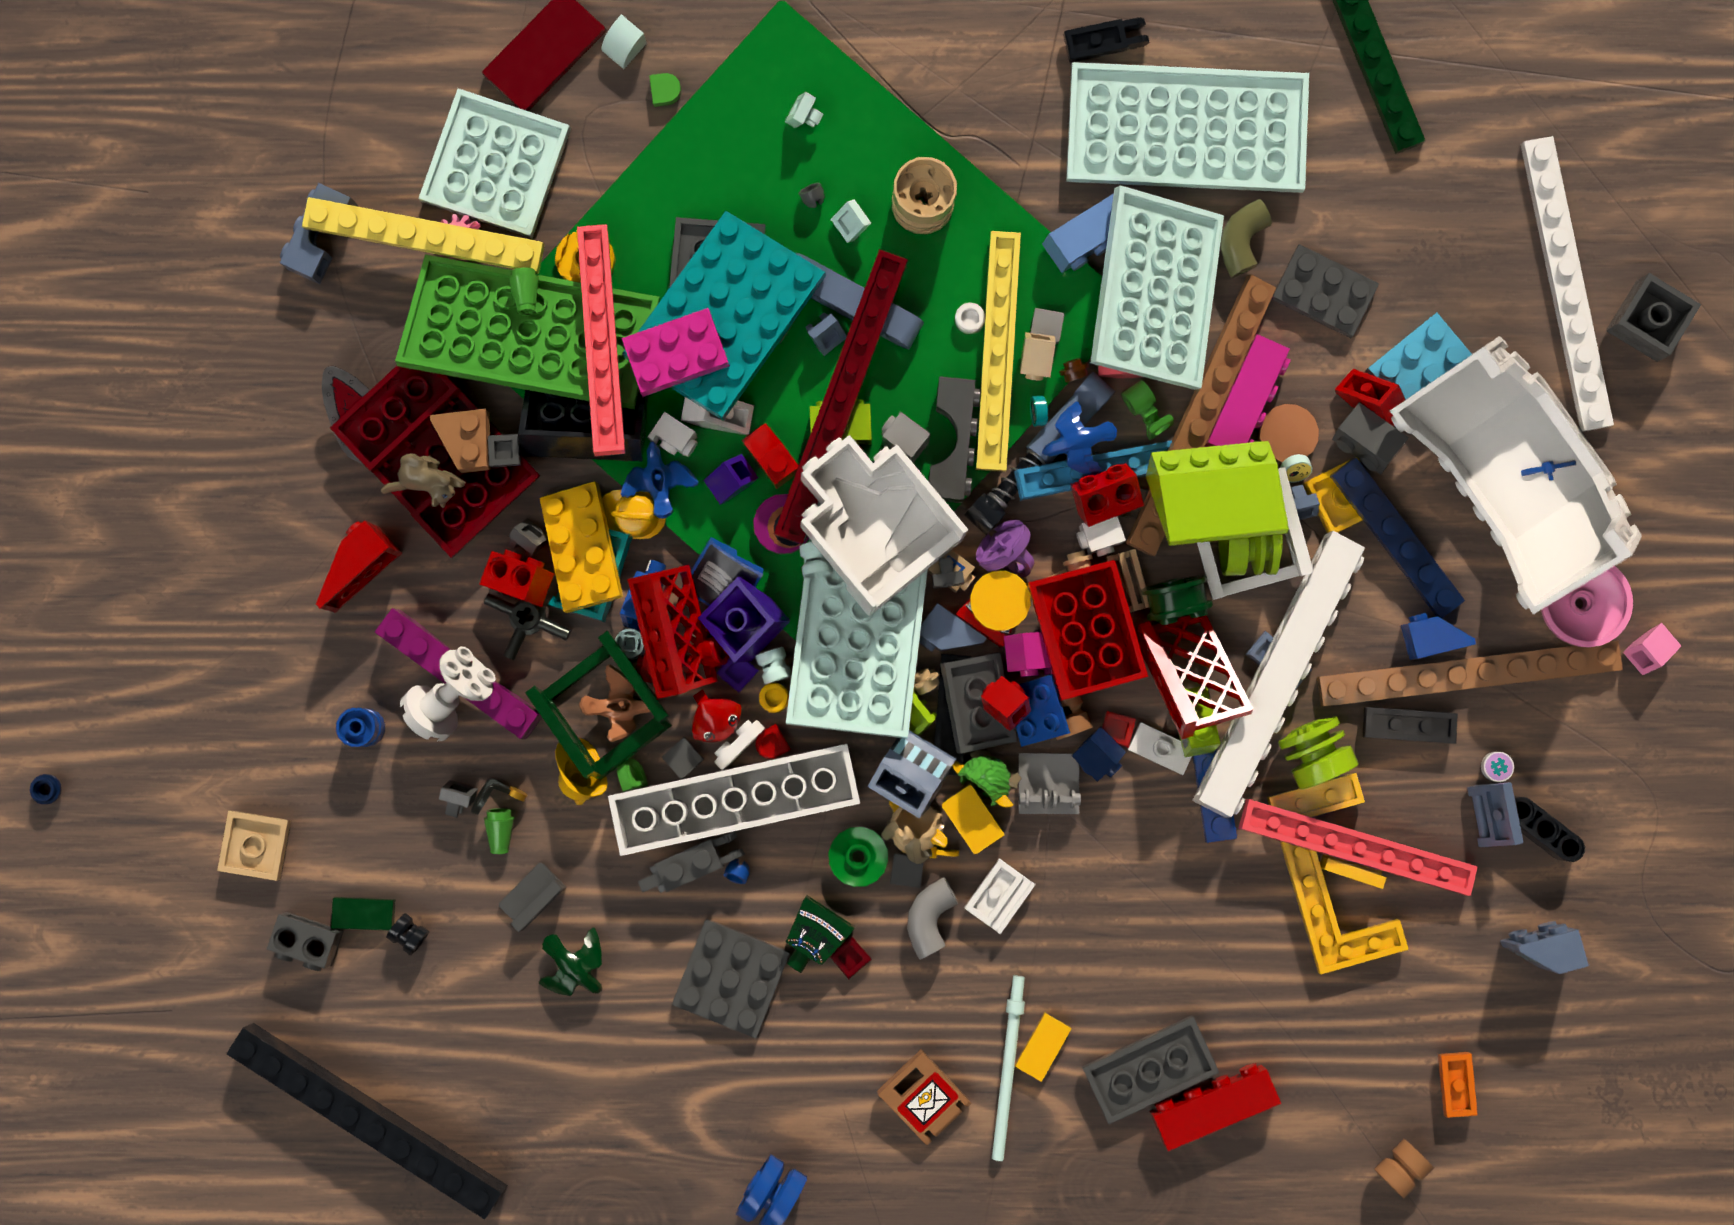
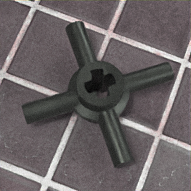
M490 593L485 598V605L509 615L510 624L515 630L503 655L509 659L515 660L526 635H532L543 630L565 641L570 636V629L546 619L543 606L540 607L523 600L512 604ZM532 610L530 614L534 615L533 621H526L523 624L525 621L521 618L523 612L529 613Z

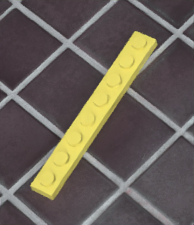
M310 197L307 199L302 227L307 230L505 268H533L537 274H539L545 246L540 241Z
M991 231L976 470L1006 472L1021 238V233Z

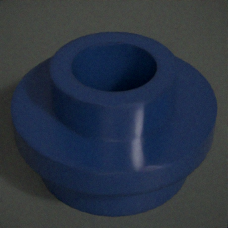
M39 775L30 785L31 797L39 804H51L61 795V783L53 775ZM45 784L51 787L48 795L43 792Z

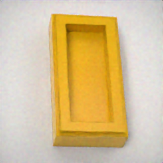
M1044 1012L1016 1061L1015 1067L1042 1082L1072 1028Z

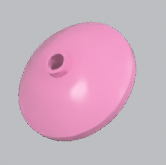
M1613 566L1543 608L1541 613L1548 628L1562 641L1578 647H1596L1612 641L1626 628L1633 610V595L1626 577L1617 567ZM1577 598H1580L1583 601V607L1581 609H1579L1575 604Z

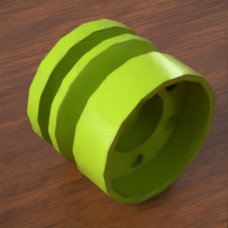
M1282 534L1218 541L1220 568L1224 576L1245 575L1249 562H1251L1253 572L1256 575H1261L1264 568L1268 575H1276L1278 573L1283 548Z
M1337 716L1306 723L1292 730L1291 733L1278 742L1281 749L1292 746L1296 748L1284 756L1286 760L1300 758L1302 761L1300 765L1291 771L1300 790L1331 780L1359 765L1351 746L1336 748L1334 744L1345 736L1344 730L1329 733V730L1340 724Z

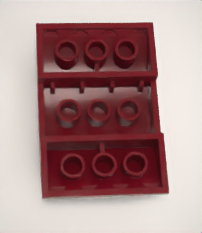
M396 366L338 419L330 429L384 485L399 481L400 459L402 456L410 453L419 457L430 456L440 462L438 470L448 471L466 482L462 488L454 487L455 495L446 502L444 508L440 506V503L433 507L431 503L432 497L427 491L405 489L391 492L448 556L453 558L532 485L540 475L522 455L521 466L494 467L491 470L461 473L456 468L430 421V415L478 410V408L447 375ZM490 421V436L503 435Z

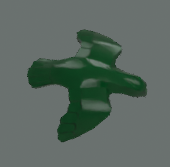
M592 927L588 930L584 937V945L581 950L574 954L563 946L557 934L545 937L542 949L554 959L559 969L553 977L546 976L541 978L539 981L541 986L566 996L573 995L575 988L579 985L592 993L598 994L602 991L601 983L591 974L594 969L599 968L602 964V951L595 928Z

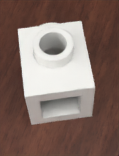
M1118 516L1090 527L1082 523L1079 526L1080 532L1076 533L1081 549H1087L1088 555L1096 553L1097 557L1115 552L1114 546L1126 541Z

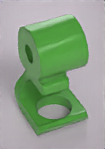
M1140 380L1121 393V397L1134 416L1141 415L1143 417V422L1146 426V436L1149 440H1152L1173 426L1174 418L1172 415L1167 414L1162 418L1158 416V410L1153 406L1156 403V397L1143 380Z

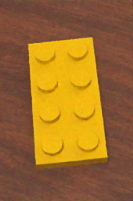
M594 481L540 497L563 611L570 613L622 598L621 583L599 484Z

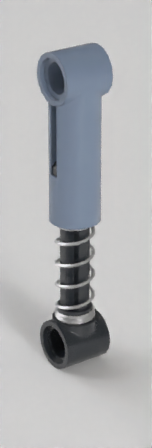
M1092 372L1077 388L1072 397L1026 446L1027 455L1024 458H1019L1020 463L1015 468H1010L1011 473L1006 478H1001V484L997 488H992V491L987 495L983 493L964 516L987 535L1006 514L1004 510L1010 499H1015L1014 495L1018 492L1014 471L1050 464L1058 456H1045L1042 454V450L1045 445L1060 438L1061 435L1055 428V423L1060 415L1073 403L1079 402L1082 405L1080 421L1085 425L1116 391L1097 374Z

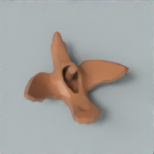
M609 664L605 670L606 680L610 687L608 698L599 700L590 696H584L580 702V709L582 713L588 716L601 715L609 718L611 729L607 732V738L613 742L630 735L636 730V724L633 720L635 715L651 711L643 700L633 699L635 692L633 686L622 672Z

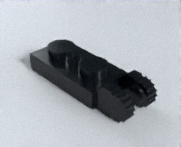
M1143 17L1123 21L1122 19L1064 31L1063 37L1069 63L1146 46L1150 43L1147 35L1126 38L1125 32L1145 27V19Z

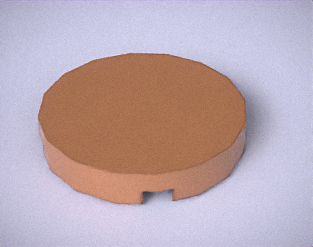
M1283 404L1274 407L1266 414L1258 430V441H1269L1275 459L1280 464L1292 455L1301 454L1309 456L1314 451L1319 437V428L1315 418L1307 409L1295 404Z

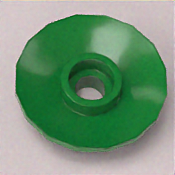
M850 827L840 832L832 841L828 852L829 866L834 876L842 883L852 887H866L876 882L884 874L888 864V849L883 838L874 830L865 827ZM859 850L864 853L863 861L856 862L853 859L855 851Z

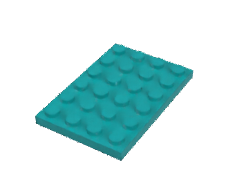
M725 211L638 332L709 308L729 367L672 386L671 388L724 421L822 283L826 274L822 269ZM624 350L622 355L629 361L627 352Z

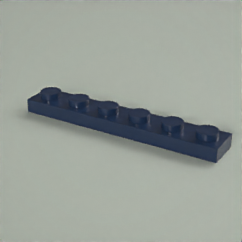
M1357 458L1351 459L1330 476L1435 616L1442 619L1465 601Z

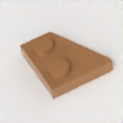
M478 409L430 415V421L456 468L461 473L491 470L488 455V436H490L489 411Z

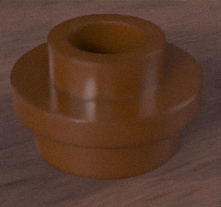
M1078 358L1063 363L1064 369L1059 371L1060 376H1064L1065 382H1070L1087 376L1089 364L1088 362L1082 363L1081 359Z

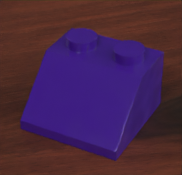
M737 577L698 617L734 663L751 662L790 622L789 618L772 598L741 577Z

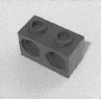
M285 912L278 914L267 950L275 952L274 957L291 962L294 958L303 961L305 968L321 971V968L332 966L344 931ZM287 930L295 934L296 941L293 946L288 945L285 941ZM315 940H320L324 944L325 950L322 956L317 955L313 950Z

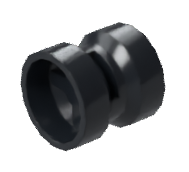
M404 913L389 930L386 938L393 943L398 942L402 945L403 951L411 956L421 946L430 931L423 926L414 924L413 918Z

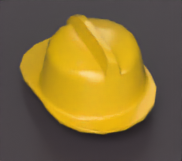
M613 490L602 498L608 528L611 530L629 534L633 537L632 539H649L659 534L665 525L666 518L661 519L654 515L653 499L648 492H636L634 496L626 498L621 496V490Z
M578 737L595 762L598 761L600 757L596 749L588 741ZM559 742L555 749V757L560 772L558 784L562 793L574 800L576 805H582L591 797L602 795L608 786L606 776L602 780H598L593 776L585 779Z

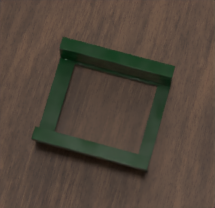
M608 630L598 637L603 644L602 647L544 691L534 685L525 692L585 779L593 776L598 780H602L673 726L667 719L669 714ZM611 656L651 711L654 718L595 762L553 700Z

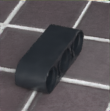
M1514 796L1515 803L1519 802L1523 808V813L1519 817L1523 835L1557 860L1575 862L1583 857L1585 845L1579 836L1532 800L1526 797ZM1541 821H1544L1547 825V832L1544 836L1540 837L1537 832V826ZM1565 840L1571 843V851L1568 855H1564L1561 850Z

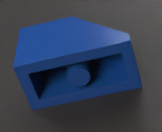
M1427 613L1408 617L1410 623L1401 625L1410 660L1476 644L1475 638L1438 616L1428 618Z

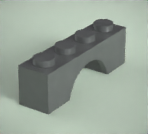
M939 376L936 412L942 414L951 422L956 432L957 443L954 451L946 460L930 466L929 483L945 502L963 503L964 496H970L972 478H966L967 466H973L975 448H969L970 436L976 437L977 419L972 418L973 407H979L980 389H975V380Z

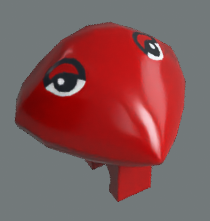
M703 689L693 695L698 704L692 722L693 738L711 743L721 742L729 738L739 725L741 705L729 699H710Z

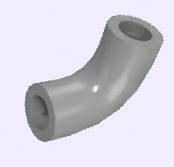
M945 877L933 882L916 896L908 912L907 931L919 960L946 946L938 931L937 921L944 911L957 905L958 901Z

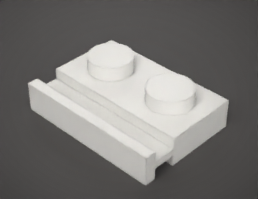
M999 858L964 908L1001 934L1036 884Z

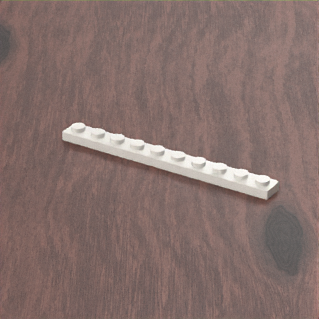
M1554 137L1524 141L1521 144V150L1581 432L1611 427L1614 423Z

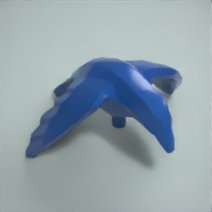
M1075 402L1060 415L1055 423V428L1061 435L1060 438L1045 445L1042 454L1050 457L1065 453L1067 454L1068 467L1083 474L1096 475L1101 473L1102 469L1099 463L1093 460L1091 447L1099 442L1115 440L1117 429L1109 421L1096 427H1084L1080 421L1082 405L1079 402Z
M652 441L647 448V467L641 468L637 466L630 471L622 486L621 496L628 498L634 496L636 492H649L654 503V515L663 519L668 518L674 512L669 501V490L676 485L694 488L698 485L699 481L686 466L678 461H672L664 465L659 447Z

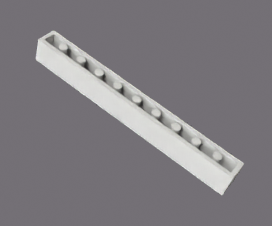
M1335 531L1324 535L1311 561L1314 573L1304 575L1245 693L1253 708L1252 714L1231 721L1192 801L1223 817H1232L1233 814L1237 815L1245 801L1242 795L1246 787L1250 788L1255 782L1258 771L1255 769L1260 759L1264 760L1269 754L1272 746L1269 741L1273 733H1278L1285 720V717L1282 715L1286 707H1290L1298 695V690L1295 688L1299 680L1305 679L1312 665L1309 663L1313 652L1317 653L1323 645L1325 637L1322 634L1326 626H1331L1338 614V610L1335 608L1339 600H1343L1350 590L1351 584L1348 581L1352 573H1357L1363 564L1364 557L1361 555L1365 547Z

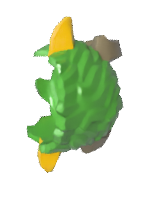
M980 749L971 753L972 760H969L965 765L955 761L952 767L960 776V783L962 785L967 781H972L977 787L985 790L983 795L991 798L993 801L990 804L991 806L997 804L1002 807L1013 806V803L1007 796L1010 790L1018 787V783L1022 778L1018 773L1010 775L1006 764H1003L1002 760L992 757L989 751Z

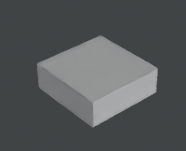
M1035 308L1030 333L1055 336L1056 344H1059L1065 313Z

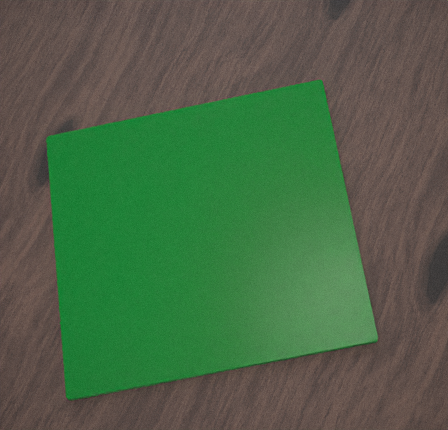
M782 0L775 4L568 232L569 235L577 232V227L607 224L609 243L613 247L616 258L612 273L613 288L658 296L660 301L670 287L676 217L719 221L724 212L727 211L745 223L765 224L766 236L792 252L800 253L864 288L879 249L908 259L893 304L914 314L924 324L910 349L902 348L880 336L857 398L864 400V404H870L872 444L859 446L863 448V452L871 461H875L873 459L874 456L885 448L882 445L881 435L883 425L891 415L896 418L902 412L930 433L928 445L913 463L928 482L930 466L946 460L954 451L957 443L956 432L951 422L945 416L936 412L939 376L975 380V389H980L981 394L985 321L983 327L977 333L965 334L957 328L955 314L957 309L965 303L978 304L984 313L986 312L991 231L1021 233L1008 451L1032 425L1030 414L1031 397L1043 396L1046 399L1047 406H1049L1069 383L1065 382L1064 376H1060L1059 373L1060 370L1064 369L1063 363L1078 358L1081 359L1082 363L1088 362L1092 355L1102 276L1087 263L1076 271L1070 268L1061 273L1042 245L1048 234L1051 233L1044 225L795 9ZM808 92L816 97L812 108L823 113L819 124H815L814 127L803 123L794 128L785 123L797 97ZM918 157H932L944 162L952 170L957 181V194L949 222L940 230L930 234H915L904 229L896 221L892 211L895 177L905 163ZM819 182L824 190V202L820 205L816 201L817 207L809 208L802 202L799 191L808 185ZM924 197L919 198L922 204H928V202H925ZM855 199L871 224L855 241L847 243L831 221V218L846 202ZM558 245L541 262L539 274L536 273V275L563 279L558 272L555 262ZM811 298L795 319L781 344L778 343L738 400L754 406L749 434L766 423L798 465L811 434L810 406H816V402L823 401L845 340L824 356L817 349L805 327L809 324L813 327L822 321L820 315L823 313L827 315L832 314L839 322L846 336L852 324V320ZM1035 308L1065 313L1060 342L1055 344L1050 378L1043 377L1041 381L1025 378L1026 374H1020L1025 332H1031ZM510 387L524 399L525 389ZM671 387L648 395L643 461L591 460L623 486L627 475L634 467H647V448L651 442L648 436L664 412L695 431L697 435L695 441L698 444L689 457L679 452H676L675 455L670 454L659 446L662 442L661 440L656 444L659 447L664 465L672 461H678L686 466L699 481L698 485L694 488L676 485L669 490V501L674 512L666 518L665 525L698 555L701 554L708 540L712 537L736 549L737 556L763 568V575L756 588L772 598L789 618L790 622L783 630L796 641L804 583L802 574L804 558L800 556V550L792 554L780 555L766 549L760 544L754 533L753 523L756 511L764 500L774 495L789 494L794 477L776 489L741 441L748 435L703 428L681 421L685 396ZM980 400L979 407H973L972 418L977 419L976 437L970 436L969 448H975L973 466H967L966 478H972L970 493L990 472L976 470ZM742 454L758 476V479L744 491L720 505L703 480L724 461ZM946 502L953 512L962 504Z

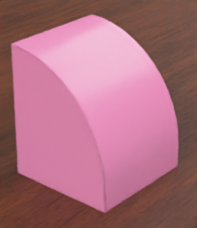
M1660 623L1635 640L1623 653L1642 675H1645L1662 667L1677 652L1681 645L1667 628Z

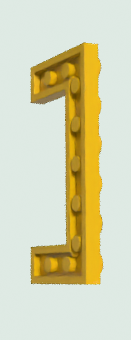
M1357 773L1333 778L1307 789L1300 790L1298 788L1267 797L1268 803L1271 806L1308 817L1318 816L1365 802ZM1280 841L1319 974L1409 950L1401 922L1398 919L1341 935L1317 852Z

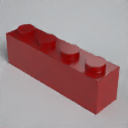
M1252 1063L1240 1068V1074L1229 1078L1228 1075L1217 1077L1211 1081L1212 1085L1202 1090L1200 1087H1194L1185 1091L1183 1098L1172 1101L1170 1098L1155 1104L1156 1109L1150 1111V1114L1167 1151L1282 1104L1268 1070L1263 1065L1257 1066L1256 1063Z

